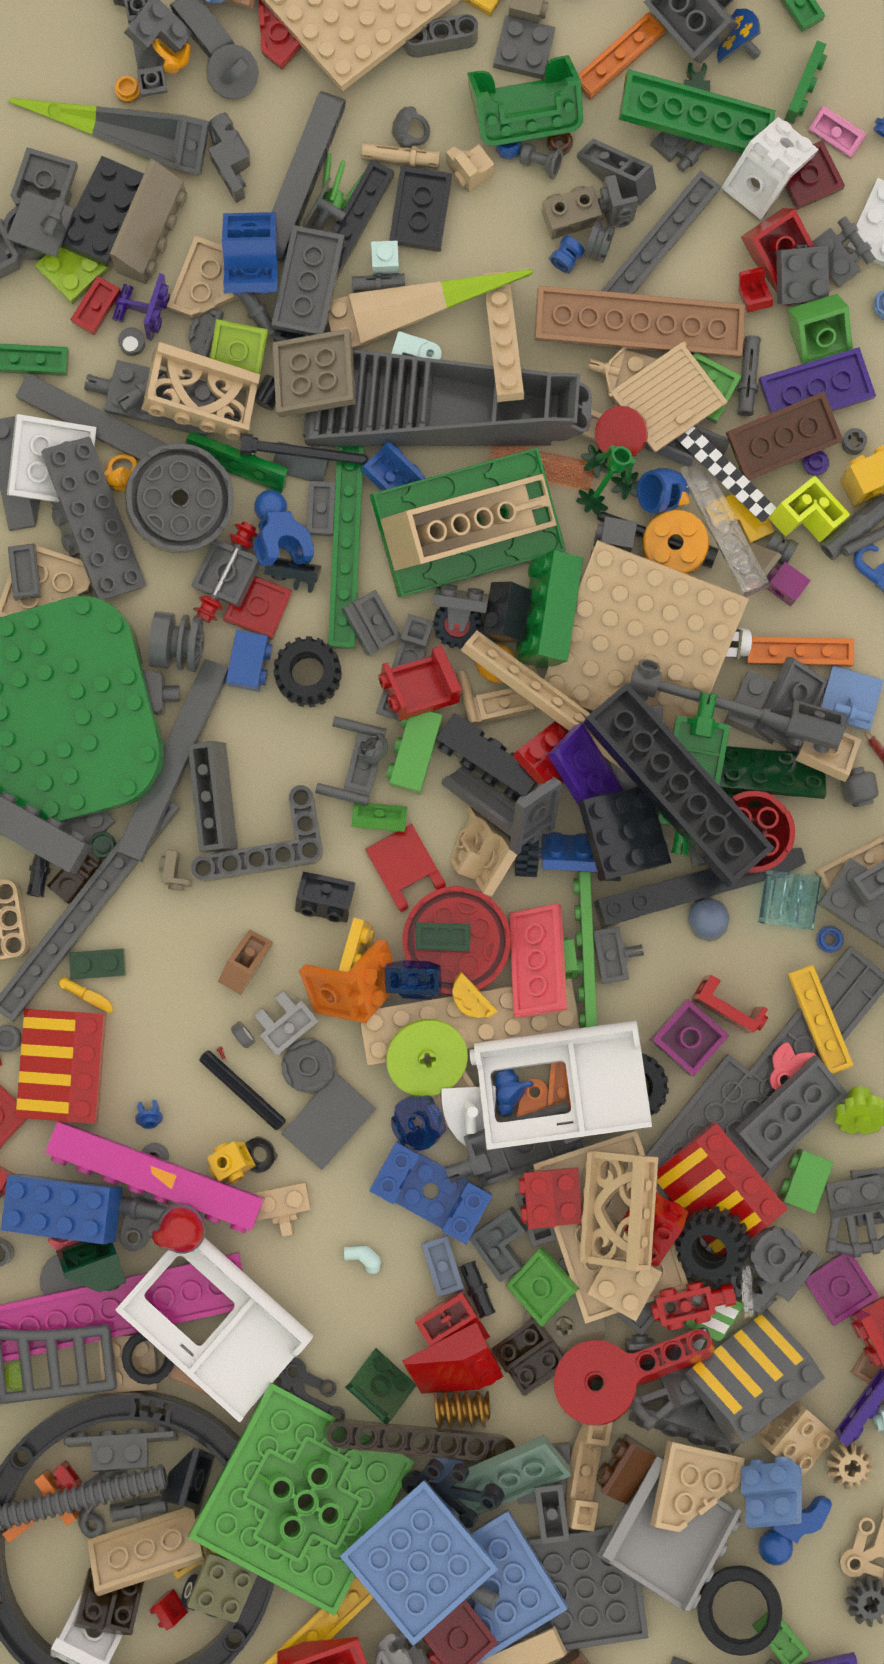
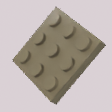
M349 329L273 342L276 413L279 417L356 404L352 334Z

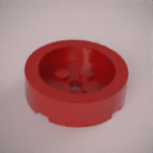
M450 886L429 893L413 907L404 926L402 943L406 962L416 978L436 992L453 995L454 980L460 971L478 990L489 985L500 974L509 956L511 934L503 911L489 896L471 888ZM416 922L471 924L470 952L415 950Z

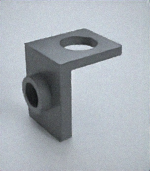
M634 1334L632 1338H625V1352L630 1354L636 1350H644L656 1345L653 1338H649L647 1334L642 1336ZM642 1366V1369L645 1371L654 1368V1366Z

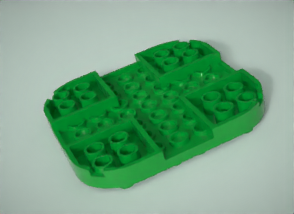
M74 596L0 617V794L5 791L18 798L15 803L23 807L26 804L35 807L41 811L39 816L46 820L52 817L60 822H64L89 814L102 813L130 805L151 790V786L162 771L164 745L157 716L153 713L141 666L143 661L137 637L129 620L109 603L95 597Z

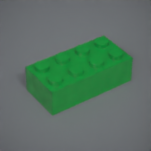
M553 550L531 562L528 569V576L530 577L528 589L532 590L524 641L518 642L516 646L518 661L522 664L548 669L549 666L554 667L568 662L583 557Z

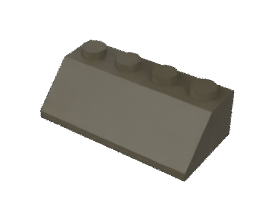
M152 159L149 161L110 252L118 274L147 284L149 277L154 276L159 253L163 254L167 246V234L169 230L172 231L177 223L176 213L179 206L183 207L187 199V192L183 181Z

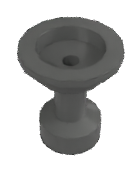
M526 143L521 152L520 164L529 166L531 162L544 165L545 172L549 174L550 179H554L562 163L563 149L552 150L546 155L536 152L534 145Z

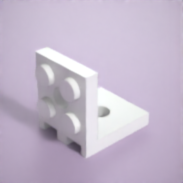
M778 117L749 142L721 188L762 220L790 178L815 156L818 148L808 138L801 136L788 122ZM751 177L759 181L760 188L752 185Z
M80 1595L59 1639L56 1638L51 1648L50 1656L57 1657L68 1664H109L123 1635L102 1632L99 1637L91 1638L88 1636L86 1629L75 1627L74 1622L81 1598Z

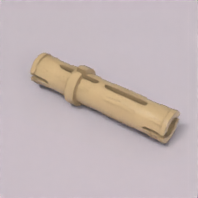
M363 142L361 159L406 164L412 168L425 166L439 169L441 152L418 149V146L403 148Z

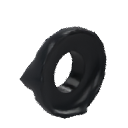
M256 1136L245 1144L256 1165L250 1169L251 1171L260 1173L272 1167L278 1155L270 1141L261 1136ZM256 1147L265 1149L267 1157L264 1162H259L254 1158L253 1153Z

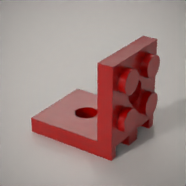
M884 1296L852 1314L850 1318L854 1322L850 1324L857 1338H861L863 1344H865L866 1347L863 1348V1351L870 1364L873 1363L876 1367L884 1370Z

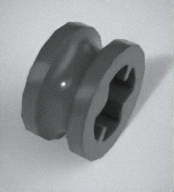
M857 428L848 430L842 441L844 451L851 455L861 453L867 443L865 432ZM852 436H856L857 441L861 442V444L858 443L857 447H853L852 442L848 441V439L851 440Z

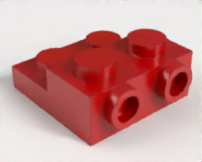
M578 1167L524 1171L523 1178H518L520 1195H525L526 1206H521L522 1223H527L528 1229L581 1224L582 1205Z

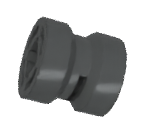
M775 531L765 548L781 554L782 556L778 563L783 565L784 562H789L799 543L792 539L785 540L782 533Z

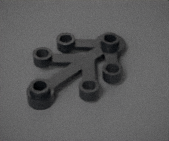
M294 1357L279 1374L282 1380L279 1387L288 1392L292 1387L295 1396L332 1415L334 1410H340L341 1417L339 1419H345V1411L340 1406H331L306 1394L303 1383L319 1389L323 1396L331 1397L336 1392L335 1383L332 1380H323L306 1372L304 1362ZM295 1366L298 1369V1373L296 1376L291 1377L288 1375V1370L290 1367ZM326 1383L332 1384L333 1388L330 1393L323 1392V1386Z
M431 1459L423 1471L412 1470L405 1474L402 1479V1486L407 1494L426 1479L436 1493L460 1515L459 1520L466 1528L474 1526L478 1515L459 1499L480 1502L484 1509L492 1511L500 1506L505 1497L503 1490L498 1485L492 1483L486 1484L482 1491L454 1486L456 1483H464L469 1475V1469L461 1463L455 1464L451 1472L439 1483L429 1482L431 1478H439L444 1470V1465L437 1459Z

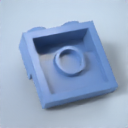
M776 1457L775 1463H766L763 1460L754 1459L749 1461L748 1466H741V1494L746 1497V1526L749 1528L802 1524V1468L788 1457Z

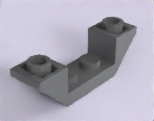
M124 0L129 24L147 0ZM133 42L142 97L168 93L166 75L163 69V58L155 51L152 43L143 52Z

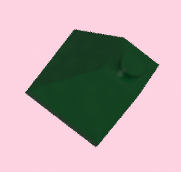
M79 1242L56 1251L65 1279L97 1292L112 1291L121 1284L126 1283L113 1243Z

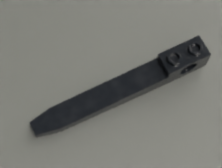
M792 848L786 858L776 867L760 873H745L729 888L709 868L598 899L594 902L600 926L603 928L780 877L805 864L806 861L802 848Z

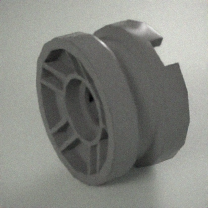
M595 221L584 256L588 258L596 257L597 261L604 263L615 227L610 225L604 227L601 222Z

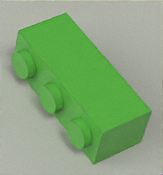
M430 711L402 720L401 727L405 728L403 738L397 737L393 751L398 754L395 764L390 762L386 778L390 779V786L421 795L441 726L442 714Z

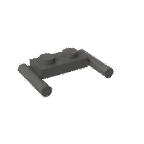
M335 716L333 727L358 733L344 789L317 783L315 793L367 806L379 761L375 764L362 762L358 758V748L366 744V740L370 736H377L379 733L385 737L387 729Z

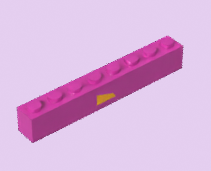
M62 1121L56 1123L45 1151L46 1154L52 1155L50 1160L65 1166L67 1162L77 1165V1171L92 1175L93 1171L103 1175L102 1180L117 1185L118 1181L128 1184V1190L138 1194H143L144 1191L154 1194L153 1199L161 1203L168 1204L171 1200L179 1204H189L197 1211L205 1213V1219L218 1224L221 1220L231 1223V1229L241 1233L254 1229L265 1200L264 1197L224 1182H219L214 1178Z

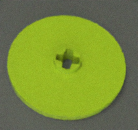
M421 1019L407 1024L394 1035L386 1053V1065L393 1082L406 1093L421 1097L441 1094V1088L453 1087L462 1077L468 1061L467 1047L461 1034L449 1023L437 1019ZM429 1053L431 1056L430 1062L425 1063L423 1060L424 1054Z

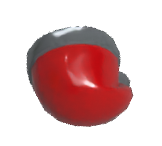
M181 1203L168 1206L160 1215L158 1223L149 1225L146 1233L159 1247L167 1248L175 1253L186 1254L194 1251L201 1245L206 1229L204 1219L200 1213L191 1205Z

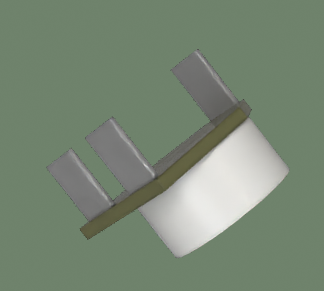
M737 628L726 657L740 659V657H747L749 655L752 645V635L749 629Z

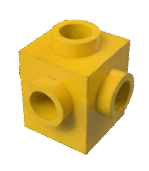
M233 1141L230 1144L228 1142L222 1143L213 1149L215 1153L207 1157L210 1163L209 1171L219 1182L236 1183L245 1177L244 1173L256 1166L245 1143L240 1141Z

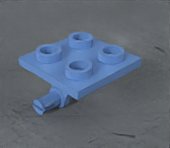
M832 666L821 707L846 714V725L870 731L884 680Z

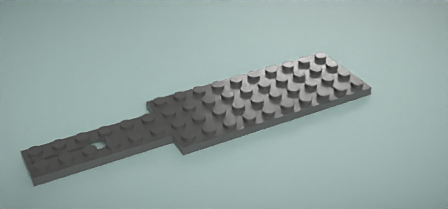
M852 946L845 950L820 981L844 1041L884 992V973ZM800 1007L749 1070L730 1054H726L645 1156L658 1157L659 1167L711 1122H715L766 1182L792 1149L769 1169L735 1129L775 1092L770 1085L769 1078L774 1070L772 1057L779 1046L788 1042L795 1055L809 1052L814 1053L820 1059ZM782 1075L780 1078V1083L784 1084L788 1080V1077L786 1075ZM657 1183L656 1189L658 1194L672 1202ZM700 1236L701 1244L710 1252L712 1249ZM562 1256V1258L558 1261V1264L568 1274L565 1261ZM690 1270L685 1272L687 1279L692 1274ZM655 1302L646 1303L636 1321L620 1312L616 1313V1315L642 1336L654 1322L650 1305L655 1304Z

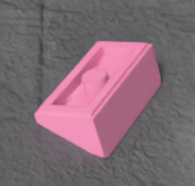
M822 106L808 130L849 157L853 156L867 135L866 132L826 106Z

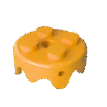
M668 510L657 515L647 525L643 534V552L645 558L683 573L691 574L702 566L709 549L708 532L705 525L694 514L684 510ZM672 536H679L683 539L684 543L680 549L672 550L668 546V540Z

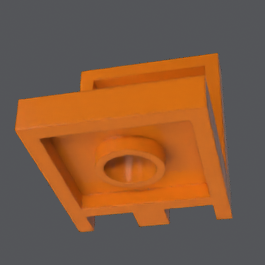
M377 939L348 972L307 964L299 970L314 1013L366 1023L401 984L387 941Z

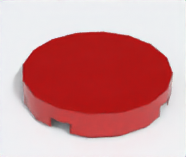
M615 406L606 410L599 417L595 427V439L598 447L604 453L608 451L611 445L615 447L623 446L631 452L632 457L636 456L644 448L648 439L645 418L639 411L628 406Z

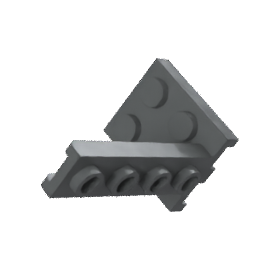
M460 767L456 772L442 779L441 784L511 836L509 849L517 855L521 853L524 844L527 842L534 844L540 840L539 834L546 829L551 832L555 828L562 782L555 777L539 784L528 795L521 796L515 804L465 767Z

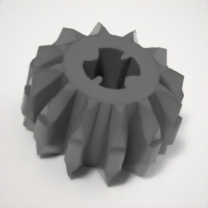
M870 1576L865 1577L864 1584L859 1579H855V1584L858 1587L856 1589L847 1587V1591L852 1595L845 1598V1603L850 1606L847 1612L850 1616H855V1621L858 1624L865 1621L868 1627H872L874 1619L879 1624H883V1619L881 1618L884 1614L883 1582L880 1579L872 1582ZM871 1597L872 1604L870 1606L866 1605L867 1601L865 1599Z

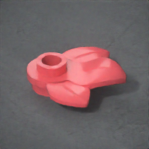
M788 1042L779 1046L772 1057L774 1070L769 1078L773 1090L776 1091L782 1085L780 1083L782 1075H786L789 1079L815 1054L804 1052L795 1055Z

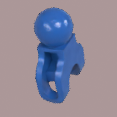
M266 490L260 493L254 503V511L258 518L261 519L258 524L260 534L256 537L253 544L259 564L261 566H272L280 554L279 548L288 551L296 564H309L314 555V546L309 531L302 524L295 521L291 511H287V501L280 492Z
M825 1496L815 1497L812 1503L802 1510V1524L771 1526L770 1528L772 1529L766 1531L759 1540L758 1548L761 1558L773 1566L786 1563L792 1556L793 1542L797 1544L803 1535L814 1533L822 1528L832 1507L831 1500Z

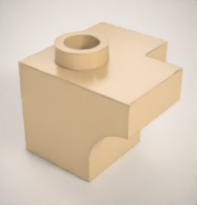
M479 144L468 151L459 150L455 146L446 151V163L453 171L456 183L460 187L464 186L468 192L494 175L495 164Z

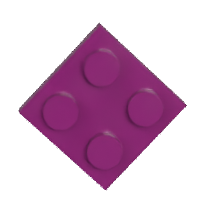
M838 1254L812 1271L805 1280L806 1286L833 1326L879 1297L852 1255Z

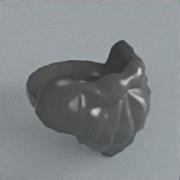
M413 106L401 109L396 115L392 127V136L400 147L412 148L413 145L418 146L428 140L430 135L428 121L423 116L417 114L416 108ZM411 119H417L423 124L425 133L422 138H414L406 133Z

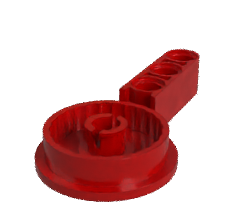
M701 1329L690 1331L631 1354L624 1352L612 1343L602 1340L582 1342L567 1351L558 1363L554 1375L556 1398L562 1409L571 1418L582 1424L599 1426L611 1423L620 1418L629 1409L634 1401L638 1384L643 1385L709 1359L714 1353V1343L710 1335ZM697 1340H707L708 1343L705 1349L700 1351L694 1349V1344ZM679 1349L682 1352L680 1358L675 1361L669 1360L668 1355L670 1351ZM646 1360H655L656 1363L653 1369L649 1371L642 1369L643 1363ZM602 1379L604 1383L600 1390L593 1391L590 1389L593 1381Z

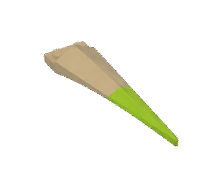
M520 270L351 293L349 296L332 300L328 316L330 330L333 332L349 329L352 334V349H361L448 308L532 275L533 270Z

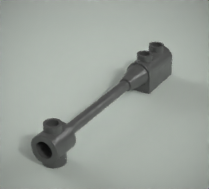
M644 659L639 662V665L635 664L629 685L643 701H646L648 696L654 698L658 690L699 702L701 691L660 680L662 672H660L658 663ZM717 696L715 707L759 719L761 722L788 736L787 740L792 745L801 746L804 741L814 743L813 748L820 753H828L830 748L837 750L846 729V714L794 700L791 710L760 709Z

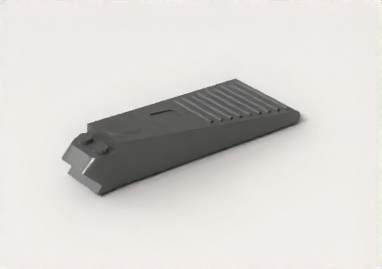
M353 349L356 404L305 413L303 436L305 437V444L308 446H383L387 441H390L394 446H551V441H565L588 431L591 421L592 394L588 386L580 382V374L550 373L521 369L524 399L497 402L494 368L491 365Z

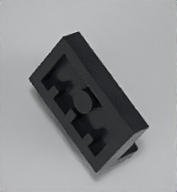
M303 871L296 897L295 911L307 917L317 916L326 918L331 922L346 923L349 917L355 882Z

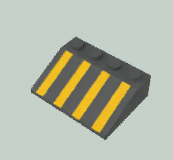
M768 1309L762 1315L758 1314L718 1345L709 1359L694 1364L684 1372L730 1444H741L748 1441L825 1379L811 1355Z

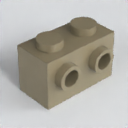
M579 186L564 195H550L542 204V214L551 240L591 228L595 221L601 222L602 212L593 186L586 188L585 186Z

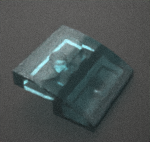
M767 870L758 922L813 930L822 877Z

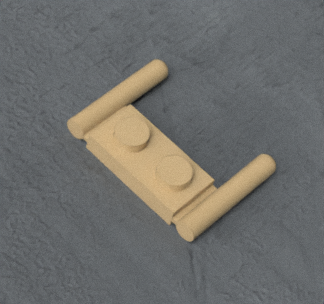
M525 664L526 667L538 675L536 666ZM460 670L457 672L467 719L473 725L528 714L535 710L541 711L512 688L476 695L473 698L467 671Z

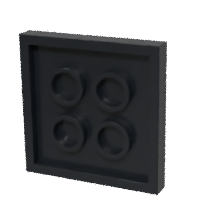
M639 787L578 802L600 882L672 863L656 807Z

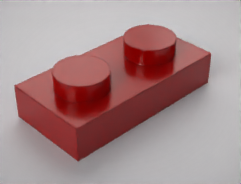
M97 276L71 317V322L90 334L95 335L114 305L116 298L119 297L121 293L120 288Z

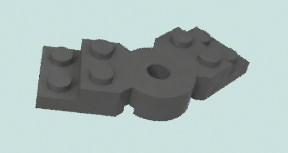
M26 148L11 193L16 207L6 215L4 221L0 219V279L19 270L23 259L36 260L46 255L6 239L24 192L28 191L53 201L58 197L66 201L65 205H69L72 196L70 190L78 169L77 162L32 148Z

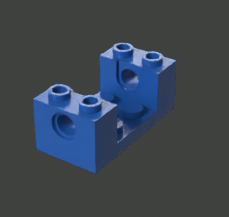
M397 1140L369 1190L392 1204L395 1202L442 1228V1232L465 1245L493 1196L491 1192L466 1178L450 1183L444 1166ZM434 1183L438 1186L439 1193L435 1198L430 1199L424 1196L423 1187L426 1184Z

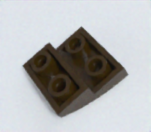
M534 1318L491 1348L504 1371L509 1372L523 1396H527L554 1377L558 1363L564 1356L546 1329L541 1327Z
M89 1568L86 1573L74 1626L104 1633L132 1635L144 1581L98 1596L94 1589L92 1570Z

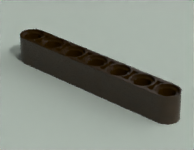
M338 1418L328 1421L324 1427L326 1440L334 1447L485 1461L497 1456L495 1448L500 1442L506 1443V1451L515 1448L514 1443L509 1438L494 1433ZM336 1426L344 1428V1435L339 1440L331 1438V1432ZM363 1429H370L372 1432L371 1439L365 1443L360 1442L359 1433ZM392 1431H397L399 1434L397 1443L387 1445V1435ZM419 1434H425V1444L420 1448H416L413 1442L414 1438ZM448 1436L452 1437V1447L448 1450H442V1440ZM478 1439L480 1442L479 1449L474 1453H469L468 1445L470 1441Z

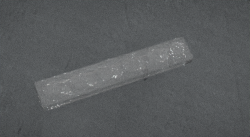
M700 461L692 463L691 467L685 466L681 468V475L687 480L689 491L742 595L748 597L769 588V582L713 474Z

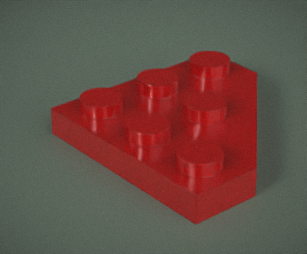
M259 0L258 10L262 54L283 70L302 46L289 33L284 24Z

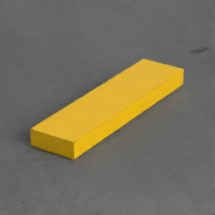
M811 964L786 974L823 1064L832 1074L854 1066L814 965Z

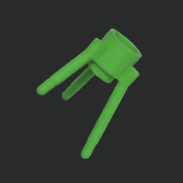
M330 153L326 155L322 189L330 176ZM344 160L340 162L333 187L329 188V191L327 187L322 197L342 211L362 177L361 175L344 199V193L338 190L345 167Z

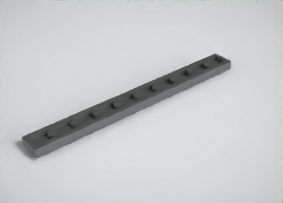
M170 802L151 846L180 810L174 803ZM122 838L0 993V1013L10 1021L15 1022L139 863V861L117 852Z

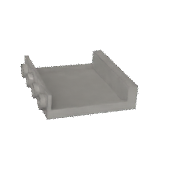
M657 1456L628 1505L624 1504L597 1556L679 1610L689 1612L690 1609H694L701 1598L699 1592L703 1584H707L714 1574L712 1567L716 1559H720L724 1555L728 1546L725 1543L730 1533L733 1534L739 1527L741 1522L739 1516L742 1511L740 1509H733L718 1499L716 1505L703 1515H697L687 1523L688 1526L681 1532L651 1526L650 1523L663 1459Z

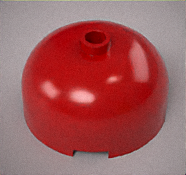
M747 791L733 796L731 800L774 847L770 853L747 873H760L776 867L790 853L794 844L795 824L790 811L775 796L766 792ZM751 801H760L762 803L758 808L748 807Z

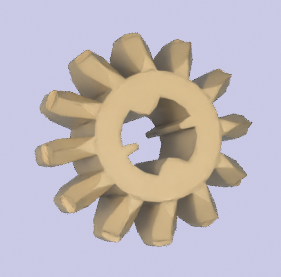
M852 1441L848 1448H846L841 1442L838 1444L840 1449L838 1453L834 1449L830 1450V1453L835 1458L826 1460V1464L832 1467L827 1471L829 1477H835V1485L840 1486L843 1484L844 1488L848 1491L851 1489L852 1484L857 1489H861L860 1480L863 1479L869 1483L870 1479L865 1474L874 1472V1468L867 1465L873 1458L870 1454L865 1455L866 1448L861 1445L857 1448L856 1443ZM852 1461L855 1464V1467H850L848 1471L845 1468V1465H850Z

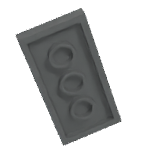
M293 225L271 324L273 329L308 336L325 333L345 240L344 235Z
M813 1055L746 1118L735 1131L763 1164L770 1169L831 1112L848 1093L823 1062Z

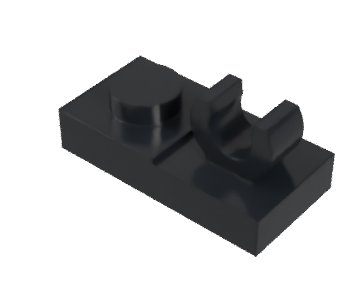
M278 558L272 566H265L264 574L271 575V578L275 580L296 579L293 585L294 590H298L300 582L304 581L309 585L308 593H311L315 582L317 583L320 576L321 566L315 564H296L293 560Z

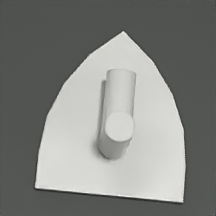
M480 1086L441 1088L443 1115L448 1127L455 1137L466 1146L464 1136L475 1134L484 1129ZM492 1086L495 1107L496 1087Z

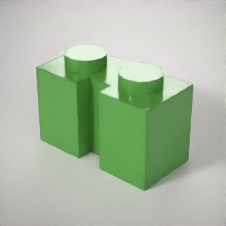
M798 1149L797 1154L793 1153L788 1163V1168L792 1169L789 1179L784 1178L781 1182L778 1192L781 1194L780 1200L815 1214L834 1162Z

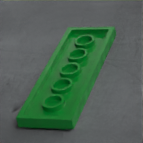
M628 69L625 75L618 120L742 154L749 142L775 120L776 110Z

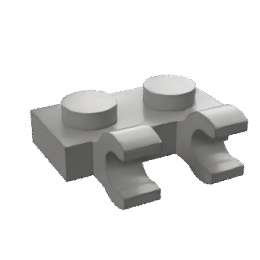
M284 991L275 997L287 1012L280 1019L274 1022L263 1008L254 1015L266 1029L260 1036L276 1056L319 1022L302 1000L295 1005Z

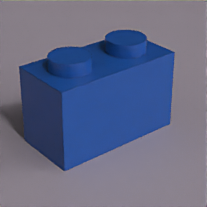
M236 630L226 683L229 687L260 692L261 685H266L268 670H265L264 667L266 659H271L273 644H269L268 636Z

